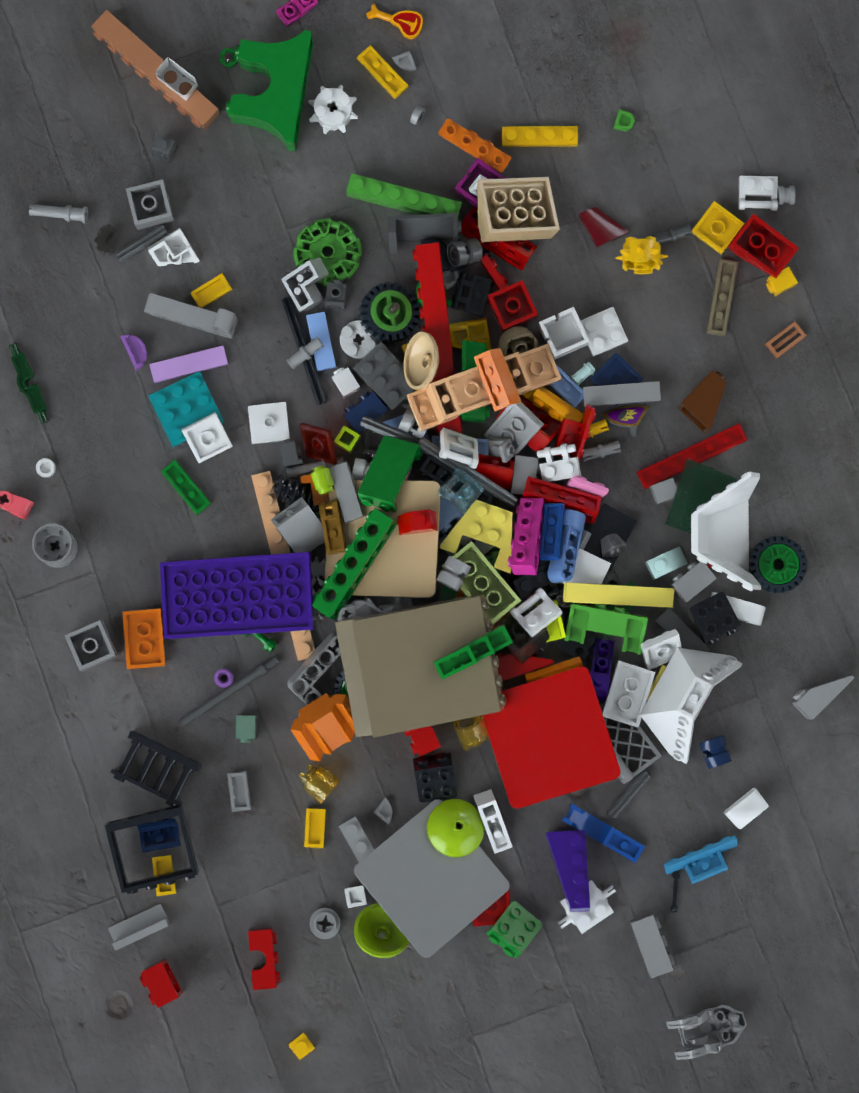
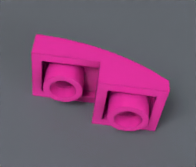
M291 0L278 8L276 14L285 26L289 27L313 9L319 2L318 0Z

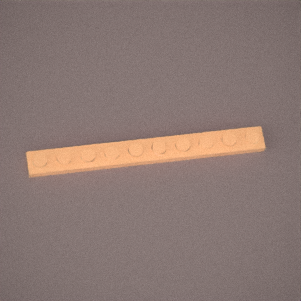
M267 471L251 475L271 555L291 553L289 544L271 521L272 518L280 513L278 500L275 498L276 492L270 495L273 486L271 472ZM291 631L298 661L307 659L315 651L311 631Z

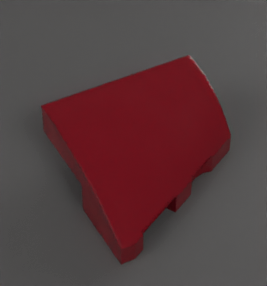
M596 207L579 213V218L596 248L629 233L626 228Z

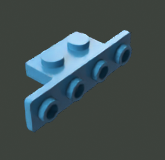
M726 836L720 842L707 844L698 851L687 852L681 858L670 859L664 864L665 872L668 875L685 868L691 883L694 884L726 871L728 867L721 853L738 846L736 836Z

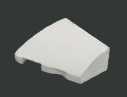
M181 228L148 247L150 255L158 266H166L168 264L179 265L188 262L197 263L200 261Z

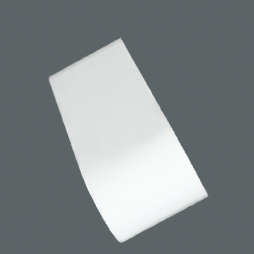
M726 595L739 621L761 626L766 607Z

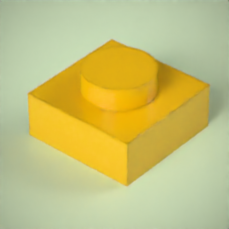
M304 1032L288 1044L299 1060L316 1048Z

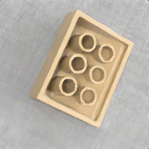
M549 177L481 179L477 181L478 227L481 242L552 239L560 230Z

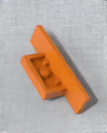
M449 118L446 119L438 132L439 136L473 157L479 158L501 174L511 161V156L494 147L495 145L492 142L481 139L476 132L465 129Z

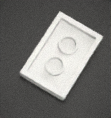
M617 661L602 710L603 717L639 727L642 718L640 714L646 705L655 672Z

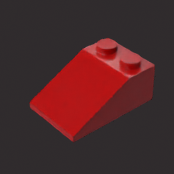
M752 214L728 246V249L741 259L776 279L799 247L755 214Z

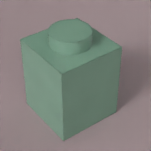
M236 715V739H240V743H252V739H256L257 716Z

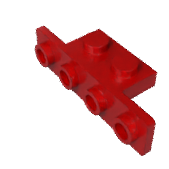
M586 405L581 422L563 417L554 448L560 447L561 444H575L576 452H571L570 458L578 457V460L583 457L584 444L590 436L589 428L591 422L596 417L593 406Z

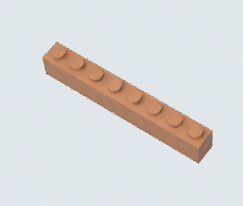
M108 10L91 26L94 31L93 35L99 41L104 40L108 44V49L114 54L118 52L122 56L121 60L127 66L132 65L136 68L135 72L142 79L146 77L150 81L149 85L155 91L160 90L163 92V97L170 104L174 102L178 106L177 110L185 116L187 114L192 118L190 121L197 128L202 127L206 130L220 115L219 109L197 89L185 101L159 81L156 76V70L164 60ZM172 70L167 71L164 74V80L170 84L174 83L177 80L176 72ZM188 82L181 83L179 86L180 93L186 95L192 88V85Z

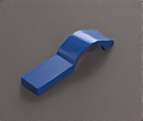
M571 803L569 805L571 809L566 817L561 819L562 821L578 830H585L586 835L634 863L637 862L645 848L644 845Z

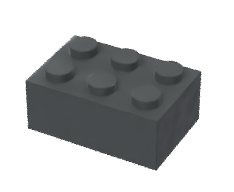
M379 342L351 368L389 410H393L414 390L406 382L404 366L382 342Z

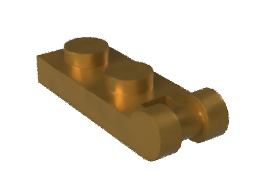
M338 499L332 500L330 503H319L326 552L329 556L344 553L347 547ZM332 510L333 515H328V511Z

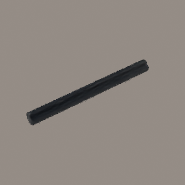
M286 297L282 299V303L299 350L301 346H306L307 342L291 297ZM311 357V359L303 361V365L317 405H322L326 403V398Z

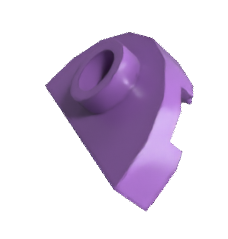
M122 335L120 338L135 370L138 371L147 360L146 346L136 336Z

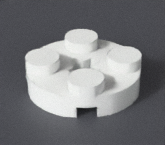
M360 320L348 323L342 329L340 335L342 350L355 359H362L378 344L377 338L372 339L369 332L366 334L364 331L366 328L361 326ZM356 335L364 337L361 345L353 341Z

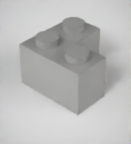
M320 258L307 261L281 279L299 312L310 310L324 301L315 283L329 275Z

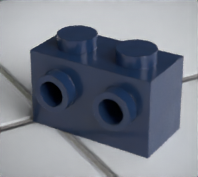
M373 391L371 393L365 392L359 397V403L356 405L352 403L344 410L346 413L343 416L358 434L365 429V427L360 425L363 416L376 420L388 410Z

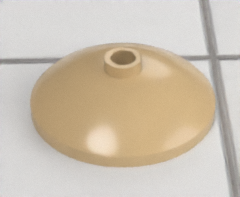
M418 332L411 338L405 351L404 376L407 384L412 389L423 390L435 377L439 365V351L437 343L431 334Z

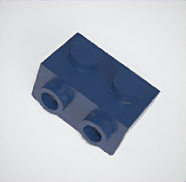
M170 817L159 822H150L137 826L143 853L181 846L179 826L176 819Z

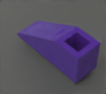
M596 638L590 676L598 701L605 702L609 687L615 641Z

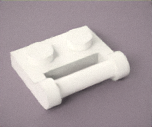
M739 176V210H745V208H767L777 211L778 177ZM745 196L771 197V201L745 200Z
M443 427L440 431L441 449L439 457L449 458L475 469L479 461L477 439Z
M541 587L520 606L510 610L511 615L531 637L535 636L562 614L561 609L547 596ZM540 599L543 601L525 617L521 615Z

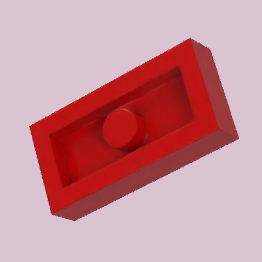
M487 255L482 257L480 263L490 279H492L497 290L507 287L508 281L503 274H499L496 270L498 266L493 258L489 259Z

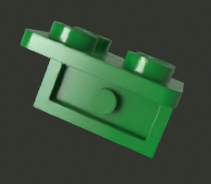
M513 901L486 934L489 936V940L496 945L499 944L508 956L517 958L542 928V922L518 902Z

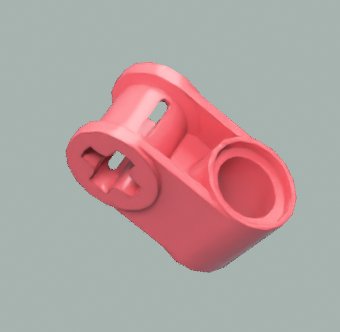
M0 491V500L6 496L9 500L8 503L5 502L4 504L0 501V508L27 520L34 502L7 491Z

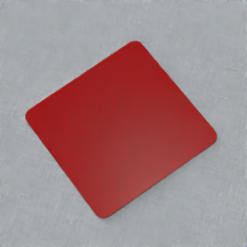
M577 667L502 691L506 698L504 709L500 712L482 715L510 805L513 808L519 809L608 782L620 776L621 770L589 670L586 667Z

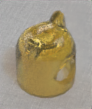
M483 715L471 717L474 719V723L467 728H460L461 720L453 721L458 739L463 750L466 752L470 748L481 746L485 741L489 740Z
M309 764L307 766L308 771L300 773L299 778L302 780V786L306 793L322 804L341 780L325 767Z

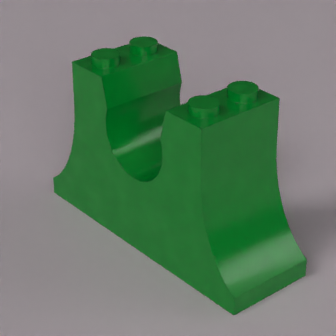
M304 30L301 34L290 40L277 43H263L241 39L240 45L236 46L235 51L240 67L251 73H262L271 81L268 89L261 95H231V101L227 100L226 112H228L231 123L264 129L278 137L288 151L296 152L314 43L312 31Z

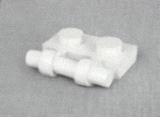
M561 444L560 447L555 448L544 447V450L537 451L538 458H546V463L539 464L543 481L551 482L572 478L573 476H581L578 457L570 458V453L576 452L575 444ZM562 454L563 460L554 461V455Z

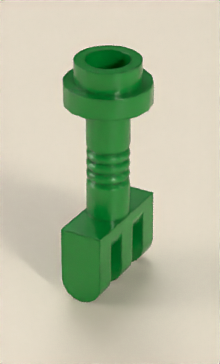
M262 633L252 634L265 645L263 650L266 652L269 651L271 653L278 645L274 638L268 639Z

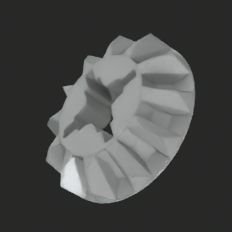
M318 909L310 918L311 932L320 939L334 937L340 929V917L332 909ZM325 915H327V921L333 925L327 926L325 932H323V925L317 922L323 921Z

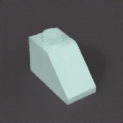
M680 546L645 562L653 580L688 564Z

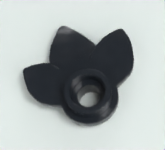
M586 630L584 644L571 640L564 641L565 638L557 640V644L563 653L570 654L572 658L580 656L582 661L587 658L589 648L594 644L595 634L593 631ZM577 648H581L583 650V653L581 655L576 654L575 651Z

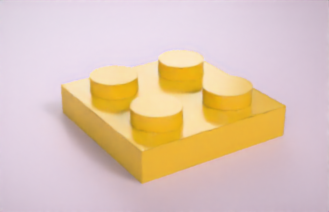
M714 201L693 228L692 234L722 255L745 223Z

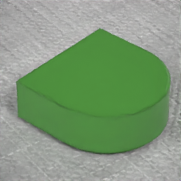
M619 109L613 129L624 132L631 130L635 123L634 116L630 112Z

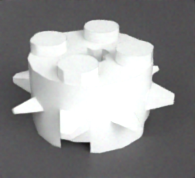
M342 85L338 88H325L321 86V93L318 94L316 99L308 101L314 107L315 112L309 121L319 122L323 127L324 134H327L329 130L336 131L337 129L345 133V126L348 125L351 119H358V116L352 112V105L357 98L349 97L343 91ZM336 107L337 110L330 112V108Z

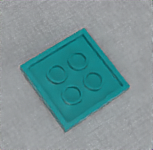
M200 371L148 395L173 448L187 441L181 430L182 428L216 412L221 424L225 423Z

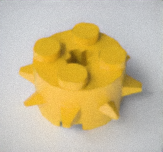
M647 236L645 239L628 237L623 244V249L620 250L622 255L615 257V259L622 260L624 271L631 269L634 270V274H651L653 269L660 270V265L663 264L661 259L668 257V255L661 254V245L656 242L655 237Z

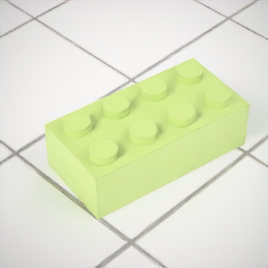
M472 541L453 556L471 567L467 576L462 578L463 584L459 590L465 597L484 594L489 603L487 613L488 618L490 617L492 620V626L508 614L511 609L521 603L520 598Z

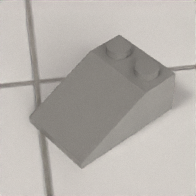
M852 675L844 676L805 690L800 689L793 696L795 700L792 704L807 719H814L854 677Z

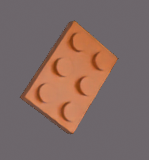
M162 609L122 612L127 669L166 666Z

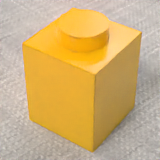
M789 266L784 268L776 279L769 276L766 280L768 291L771 294L773 293L775 297L798 284Z

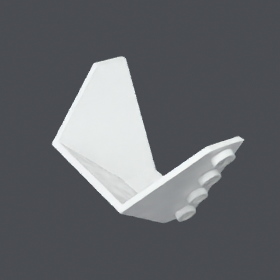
M750 471L741 476L742 479L729 484L722 493L713 495L708 503L699 505L696 511L691 514V553L698 556L697 560L713 565V570L728 574V579L734 582L739 581L743 583V588L753 591V589L761 590V585L749 571L748 500L760 479V473Z
M677 648L649 697L640 716L667 752L677 761H682L685 764L689 761L694 721L713 687L742 666L743 663L737 661L735 657Z

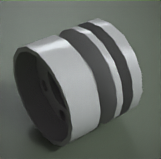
M56 523L40 527L32 539L34 554L46 565L53 568H62L69 565L75 559L78 552V544L75 537L66 528ZM59 545L60 549H54L53 546Z

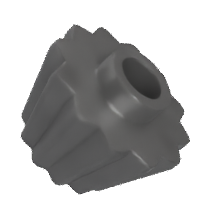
M615 533L605 536L601 540L602 556L606 558L616 557L627 548L626 543Z

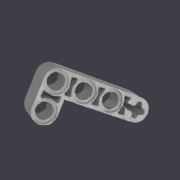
M337 632L329 634L288 680V688L306 705L311 703L308 702L310 694L315 693L314 700L322 696L313 687V684L341 655L339 645H336L334 642L338 639ZM323 652H327V659L321 661V654ZM311 666H314V673L312 675H308V669ZM297 681H302V686L299 689H295L294 684Z

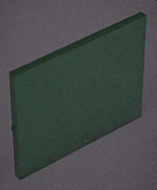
M687 459L665 525L691 535V514L696 511L699 505L708 503L713 495L725 491L726 487L736 482L737 478L714 470L713 467L709 468Z

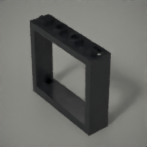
M182 804L106 822L104 825L121 893L134 894L139 892L138 889L146 887V890L157 888L158 884L165 883V885H171L176 883L178 879L184 878V881L195 878V875H198L199 869ZM178 816L191 867L128 882L115 831Z

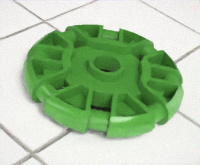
M331 218L316 220L314 224L303 228L296 239L297 245L294 248L295 264L297 267H300L309 259L320 258L329 275L317 282L323 284V286H327V283H332V280L343 281L346 278L349 279L360 265L358 263L359 258L362 257L360 239L355 236V231L348 224L340 220L339 222L333 221ZM330 228L337 229L336 235L329 233ZM319 230L321 234L314 237L312 233ZM348 237L350 242L345 245L343 239ZM304 244H310L309 250L303 249ZM326 247L333 249V254L329 257L322 254L323 249ZM347 253L352 254L351 261L346 260ZM341 267L343 272L337 275L335 270Z

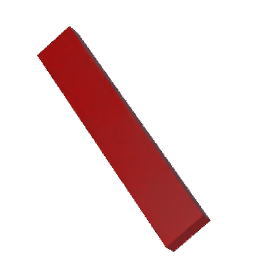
M740 423L654 463L636 472L645 490L652 485L660 483L744 443L748 439Z

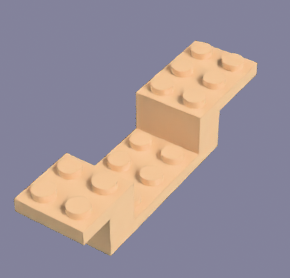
M548 344L521 354L516 352L504 357L519 395L561 380ZM478 367L430 383L423 390L407 395L420 432L454 420L466 412L491 404Z

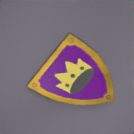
M624 406L604 412L602 415L615 426L629 428L630 436L635 437L638 435L637 428L650 406Z

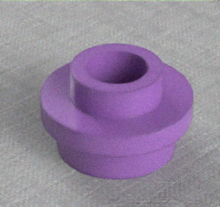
M225 668L219 669L214 675L215 683L222 688L229 687L234 679L232 672ZM223 674L228 677L225 682H222L220 679Z

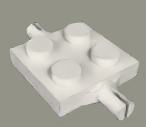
M592 880L589 881L590 910L586 912H570L564 898L560 903L566 910L567 916L558 922L559 925L562 924L560 927L563 929L572 922L583 934L614 913L607 900L609 896L616 892L613 889L614 887L611 885L604 891H601Z

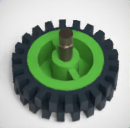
M390 282L380 283L373 287L362 299V304L359 306V319H362L360 324L365 326L366 329L364 331L366 334L369 332L372 339L377 338L378 342L385 341L386 344L390 342L397 343L399 340L402 341L409 336L419 322L418 317L420 316V311H418L419 303L415 302L417 298L415 296L412 297V291H406L404 285L397 286L398 283L395 282L393 284H390Z

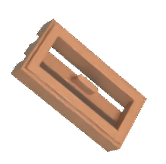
M794 321L764 345L774 355V358L777 359L807 335L797 322ZM793 327L796 328L794 332H792L790 335L784 338L777 345H775L774 347L771 345L773 342H775L778 338H780L790 329H792ZM797 333H800L801 336H799L792 343H790L788 346L782 349L779 353L776 352V350L779 347H781L784 343H786L788 340L794 337Z

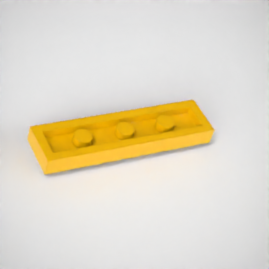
M578 126L502 127V147L578 146Z

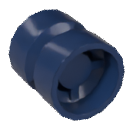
M723 735L699 743L702 753L707 755L705 761L708 769L732 761L729 751L725 750L726 742Z

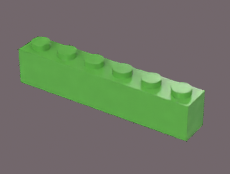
M352 173L346 191L347 197L416 215L457 213V221L462 207V202Z

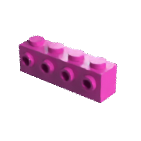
M520 498V504L516 507L517 522H514L513 525L515 536L514 539H511L512 555L508 557V566L511 567L514 575H537L545 503L543 498Z

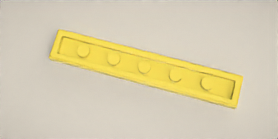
M564 582L563 602L673 608L674 588Z

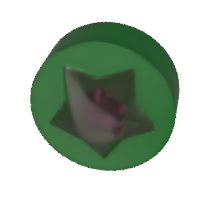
M225 48L221 51L219 60L222 66L225 68L235 67L238 63L235 50Z

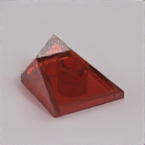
M300 423L306 457L336 465L338 462L331 430Z

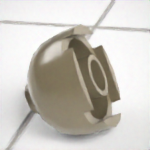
M513 326L503 332L499 339L498 347L505 357L516 352L521 354L538 347L535 336L527 328Z

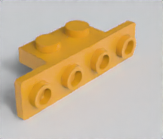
M545 387L522 394L536 407L543 409L552 418L562 422L563 417L580 422L582 420L583 413Z

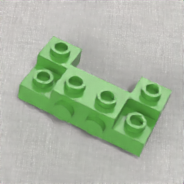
M571 603L564 641L571 640L584 644L585 633L588 630L624 637L622 651L635 652L641 655L642 649L640 644L644 640L648 621L647 616L631 614L622 607L606 608L607 605L605 604L588 606Z

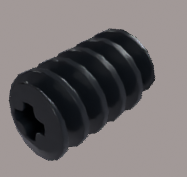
M284 475L278 476L270 491V495L276 492V499L282 495V502L289 498V505L302 497L309 506L312 499V489L310 487L306 490L303 484L298 487L297 481L291 484L290 478L284 481Z

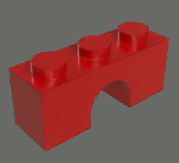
M273 928L249 930L250 951H261L266 957V964L263 967L251 970L253 990L277 988V983H281L280 971H276L279 955L274 950V944H277V933L273 932Z

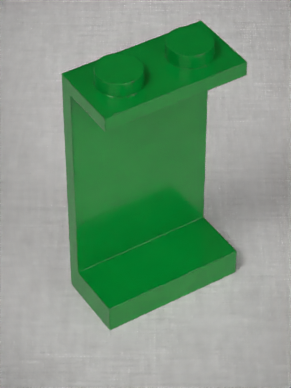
M386 435L383 436L358 491L362 504L369 507L376 506L386 512L397 511L396 498L413 461H419L422 456L418 444Z

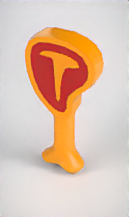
M372 4L371 10L366 13L368 19L379 18L390 22L399 28L405 38L411 40L420 34L423 26L422 15L415 11L405 10L391 15L379 11L376 4Z

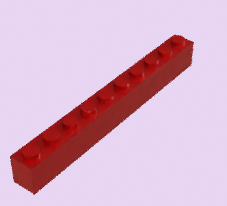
M439 242L415 245L416 249H412L413 260L418 263V268L415 269L416 280H420L421 287L417 288L418 299H422L423 307H420L421 319H425V326H422V332H427L433 336L439 351V365L432 383L455 375ZM461 415L454 420L435 426V433H439L440 437V431L444 427L462 434Z

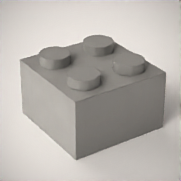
M163 179L126 188L137 230L174 221Z
M102 620L64 635L79 671L88 670L118 656Z

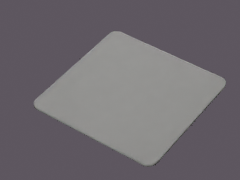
M441 800L431 802L354 867L356 877L417 952L424 958H429L505 894L510 886L508 880L480 846L472 853L463 857H449L434 848L427 834V822L433 809L443 802ZM456 823V828L461 829V824Z

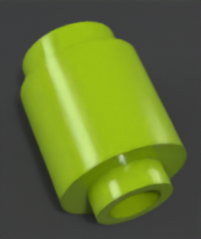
M324 465L314 468L311 477L319 495L334 491V482L329 468H324Z

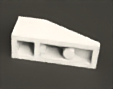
M492 790L473 795L494 854L512 848Z

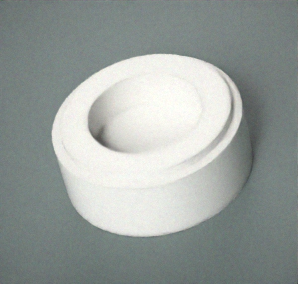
M43 458L37 462L36 471L40 476L49 478L54 475L56 465L52 460Z

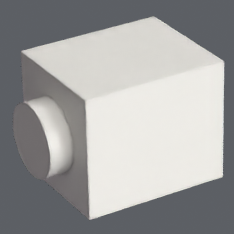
M342 367L333 373L332 380L344 399L360 390L359 384L348 367L346 369Z

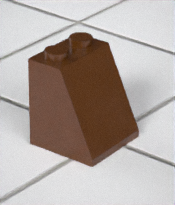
M714 370L678 406V409L704 434L713 425L727 384L724 381L725 377L719 371L715 372Z

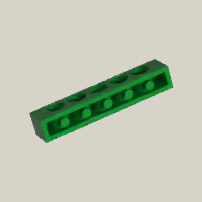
M374 508V510L368 513L366 516L367 521L363 527L357 530L356 538L346 547L345 555L337 561L334 572L326 578L322 591L318 592L313 599L314 603L312 606L330 619L336 620L338 618L339 611L345 607L398 525L396 520L379 509ZM377 526L378 532L372 535V528ZM364 542H367V549L362 552L361 546ZM356 558L357 564L352 568L351 561ZM346 575V582L341 584V577ZM335 591L336 597L331 601L330 594Z

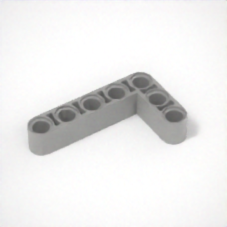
M149 293L144 312L149 315L233 339L238 323L235 313L218 309L216 313Z

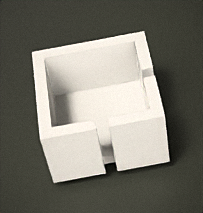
M574 307L558 313V321H556L554 315L540 321L538 324L554 360L585 347L590 342Z

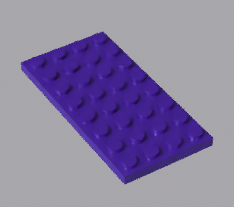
M311 552L160 562L164 639L315 630L314 608L312 606Z

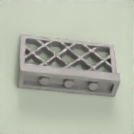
M604 703L600 705L601 709H603ZM618 721L616 727L606 725L607 728L616 730L615 740H611V742L614 743L613 748L621 770L618 778L623 784L629 782L661 757V754L640 725L635 727L636 730H633L631 725L630 729L620 728V722ZM619 730L629 732L628 743L618 741ZM632 732L641 735V745L631 743ZM617 744L627 745L626 756L619 755L616 752ZM630 746L641 747L639 758L629 757ZM643 749H651L655 756L650 760L642 759ZM628 759L639 761L638 769L633 773L628 768Z

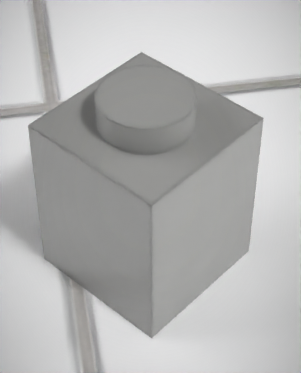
M673 478L650 487L656 505L678 498L679 492H681L678 482H674Z

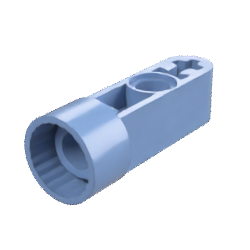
M564 510L560 560H550L548 568V578L552 583L566 582L573 578L586 516L581 512Z

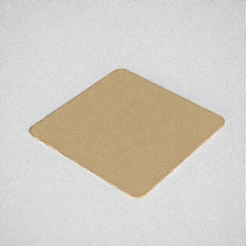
M354 480L357 493L363 480ZM404 481L395 501L397 506L396 512H386L376 506L369 507L360 501L365 517L346 523L340 509L346 546L354 541L357 530L363 527L367 521L366 516L374 508L381 510L397 522L399 515L411 511L430 509L436 512L437 531L400 536L397 525L352 596L429 598L435 594L441 494L439 483L435 481ZM335 488L334 491L329 493V503L332 500L338 499ZM329 510L328 515H333V511ZM377 526L372 528V535L378 532ZM367 542L362 544V552L367 549ZM326 552L325 580L328 576L332 575L335 570V564L343 558L345 552L330 556ZM356 558L351 561L352 568L357 564ZM346 575L341 577V584L346 582ZM335 591L331 592L330 595H336Z

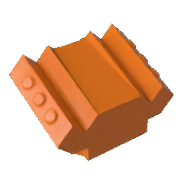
M325 693L298 710L299 717L293 721L290 729L309 759L320 761L323 754H332L336 748L344 743L351 742L355 729L348 697L344 694L331 696Z

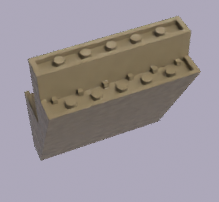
M484 594L420 603L406 610L341 619L335 622L356 737L372 735L375 738L500 712L504 709L506 698L501 691L503 681L501 675L498 674L499 659L498 656H495V653L443 680L433 663L455 649L491 631L492 620L490 617L488 618L487 613L489 603Z

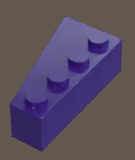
M585 830L546 832V840L569 911H589L590 895Z

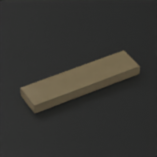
M719 259L706 334L726 336L738 268L737 261Z

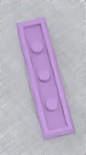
M219 346L149 365L153 381L158 383L199 371L228 365L224 346Z

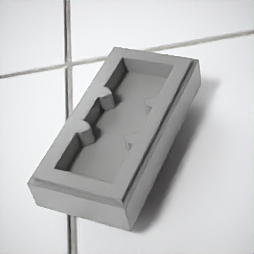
M247 771L228 773L232 812L251 810Z

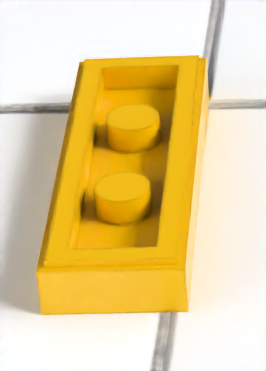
M371 45L356 57L394 99L398 98L409 87Z

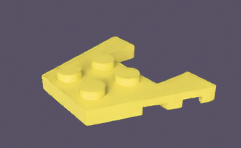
M475 500L439 548L456 554L463 535L500 548L494 568L511 574L512 569L508 566V557L512 555L513 512Z

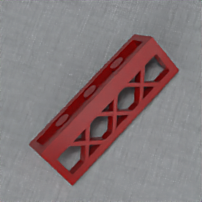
M473 207L461 224V234L468 238H477L482 247L522 271L538 246L528 240L481 242L478 220L471 217L472 215L478 217V209ZM521 246H525L526 248L530 249V251H526Z
M529 476L527 477L521 497L543 498L545 503H563L565 508L592 515V517L585 515V522L594 524L602 499V497Z

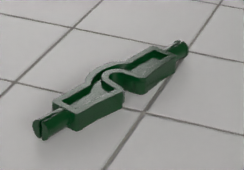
M17 343L10 344L9 347L13 354L11 360L17 372L18 388L28 398L31 408L35 414H38L41 424L49 422L45 413L47 407L39 385L26 386V382L34 377V373L24 353H20Z

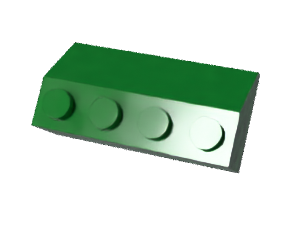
M462 340V372L477 367L474 357L490 350L486 349V343ZM483 406L462 414V421L486 422V417H490V406Z

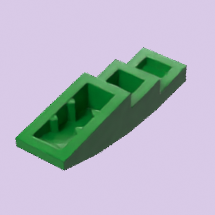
M502 625L455 649L433 663L443 680L478 663V661L494 654L495 651L512 644L513 641L505 625Z

